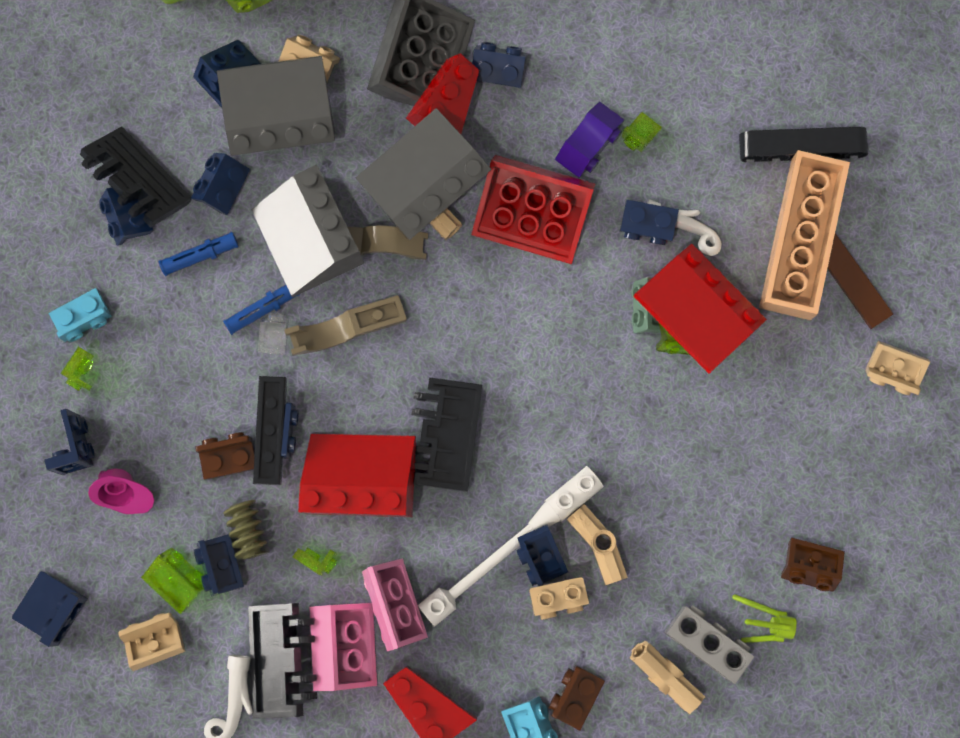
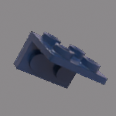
M235 40L201 56L193 78L222 108L217 70L259 65L261 63L240 40Z
M68 409L61 410L71 452L68 449L52 453L51 458L44 461L48 471L65 475L92 467V459L95 458V452L92 444L87 443L85 433H88L89 430L85 418H81L79 414Z
M41 571L12 615V619L41 636L39 641L48 647L59 646L88 598L46 572Z

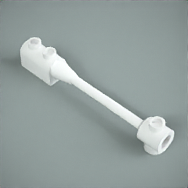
M584 467L544 500L545 503L525 528L450 590L438 588L418 604V607L434 627L456 610L455 599L520 546L517 537L542 526L548 525L550 527L559 521L565 520L604 487L599 478L589 467Z

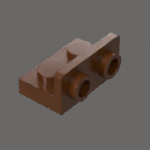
M244 432L230 434L227 440L218 441V438L205 439L201 441L202 445L195 446L196 452L199 453L204 480L254 470L255 451L252 437L249 435L245 436Z
M791 537L788 542L786 565L781 573V578L789 580L794 584H805L816 587L820 591L833 592L842 580L845 551Z
M576 665L573 670L568 668L561 681L565 685L561 694L555 693L548 708L552 710L551 717L580 731L605 680Z

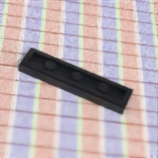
M259 376L253 484L281 485L283 457H281L286 408V377Z

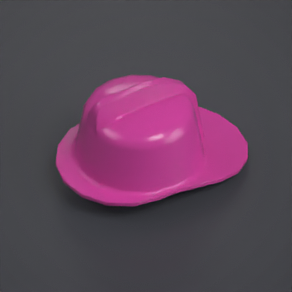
M114 468L101 471L98 475V480L91 484L88 491L90 500L96 505L123 514L146 513L153 507L154 503L153 493L144 485L133 481L132 476L123 469Z

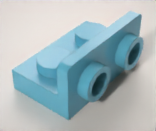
M97 288L49 313L58 330L57 336L64 342H74L83 337L82 332L90 328H101L107 323V319L112 317Z
M540 696L501 711L511 738H558L556 731L551 727L548 718V708L542 702Z

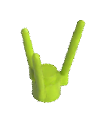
M735 594L732 596L736 601L776 616L772 617L770 622L746 619L745 624L769 628L770 633L774 635L741 638L742 642H784V638H794L797 625L796 618L788 617L787 612L777 611Z

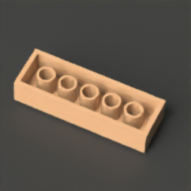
M799 150L792 158L759 305L760 309L812 320L818 314L850 162Z

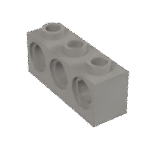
M692 605L690 609L687 606H683L664 633L730 683L736 684L754 658L749 653L751 648L739 639H736L734 642L726 636L728 631L718 623L709 624L703 619L705 614ZM685 618H690L694 622V629L689 634L684 633L681 629V622ZM710 634L717 641L716 647L713 650H707L703 643L704 638ZM732 651H735L739 656V662L734 667H730L726 662L727 655Z

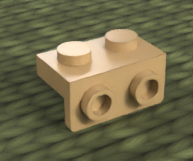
M297 35L287 38L278 62L322 56L326 81L328 82L335 64L339 63L340 57L334 55L335 52L328 47L320 46L319 48L311 44L312 40L306 36Z
M878 341L867 364L866 373L870 377L869 380L875 384L885 386L887 383L895 386V390L902 394L910 395L914 393L919 395L921 391L919 386L930 361L924 357Z
M582 577L538 586L529 590L534 616L540 615L541 620L556 617V611L567 609L568 614L583 611V605L589 604Z
M171 613L158 614L148 621L131 624L126 629L118 632L119 638L125 644L129 668L132 671L185 652L179 624Z

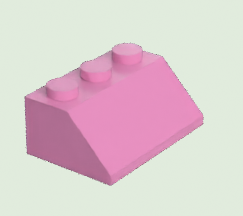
M403 558L371 566L362 571L364 584L373 605V613L377 618L381 630V638L385 643L387 651L428 638Z
M372 603L309 607L310 618H314V624L310 625L311 636H315V642H311L312 673L316 674L317 680L313 681V691H337L377 686Z

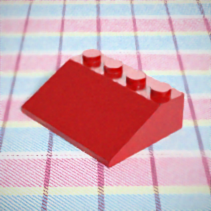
M495 155L490 162L489 167L491 170L486 177L471 235L572 264L596 184Z
M693 244L679 253L633 295L708 374L767 320Z
M310 434L300 482L298 512L312 515L413 518L416 436Z

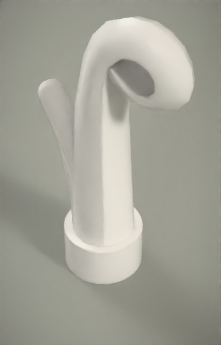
M650 199L648 201V204L661 206V203ZM679 210L675 228L701 236L698 247L703 254L709 256L718 254L722 246L718 234L705 224L690 218L698 216L700 211ZM710 240L713 247L707 246L706 241Z
M228 656L229 693L227 720L224 721L219 718L209 720L204 728L206 738H231L237 729L243 705L249 715L253 713L247 684L250 656ZM214 726L221 727L223 733L221 735L214 734L212 731Z

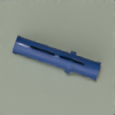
M230 232L213 240L210 238L204 240L205 243L159 260V266L163 274L168 276V274L206 259L218 258L217 255L238 248L239 245L234 233Z
M287 285L280 287L272 293L268 291L262 299L230 318L223 320L230 334L233 335V333L255 322L274 309L275 311L280 310L281 305L293 299ZM284 295V296H282L281 298H279V299L273 301L274 299L278 298L279 296ZM260 309V310H258L257 312L253 313L252 315L248 316L247 318H245V319L239 321L240 319L244 318L245 316L249 315L250 313L254 312L255 310Z

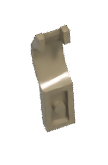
M394 226L348 227L361 255L368 253H392L411 259L426 260L427 254L423 253L424 239H428V233L419 232L409 240Z
M399 295L347 310L343 314L322 323L309 326L297 325L284 329L286 336L290 335L294 349H291V353L294 356L337 346L355 337L406 322L407 318Z

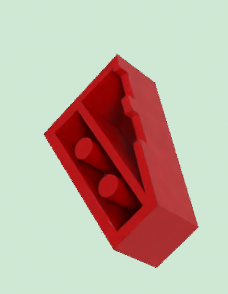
M461 53L446 59L406 119L416 126L437 108L461 134L479 69Z
M406 666L383 683L420 738H454L477 721L476 716L468 712L409 666Z

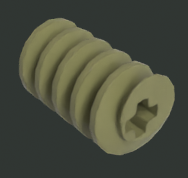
M255 499L232 505L223 512L225 517H233L226 525L227 527L235 528L229 533L230 538H238V540L232 543L233 548L241 549L234 555L236 559H251L270 553V551L261 550V547L266 545L267 541L258 540V537L264 533V530L255 529L262 522L259 519L252 518V516L259 512L258 509H250L249 507L256 502Z

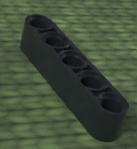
M865 127L751 130L739 134L740 160L742 162L753 159L754 162L772 161V159L791 161L798 150L834 159H850V156L863 158L868 155L867 131Z

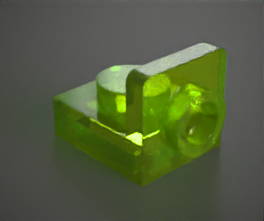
M641 112L629 127L626 126L623 130V142L629 149L633 151L637 149L642 153L661 131L662 127Z
M78 346L60 373L68 378L65 383L78 391L82 387L90 391L92 386L81 380L80 376L89 372L93 365L91 360L94 356Z
M308 547L305 551L298 548L292 556L320 576L324 572L329 574L338 561L335 559L337 553L331 549L322 562L318 561L321 556Z

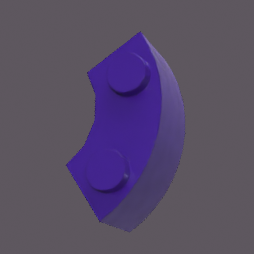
M598 102L588 111L577 129L564 142L555 160L578 178L586 171L591 173L599 163L597 157L608 143L614 144L621 135L622 131L619 128L624 119L603 103Z

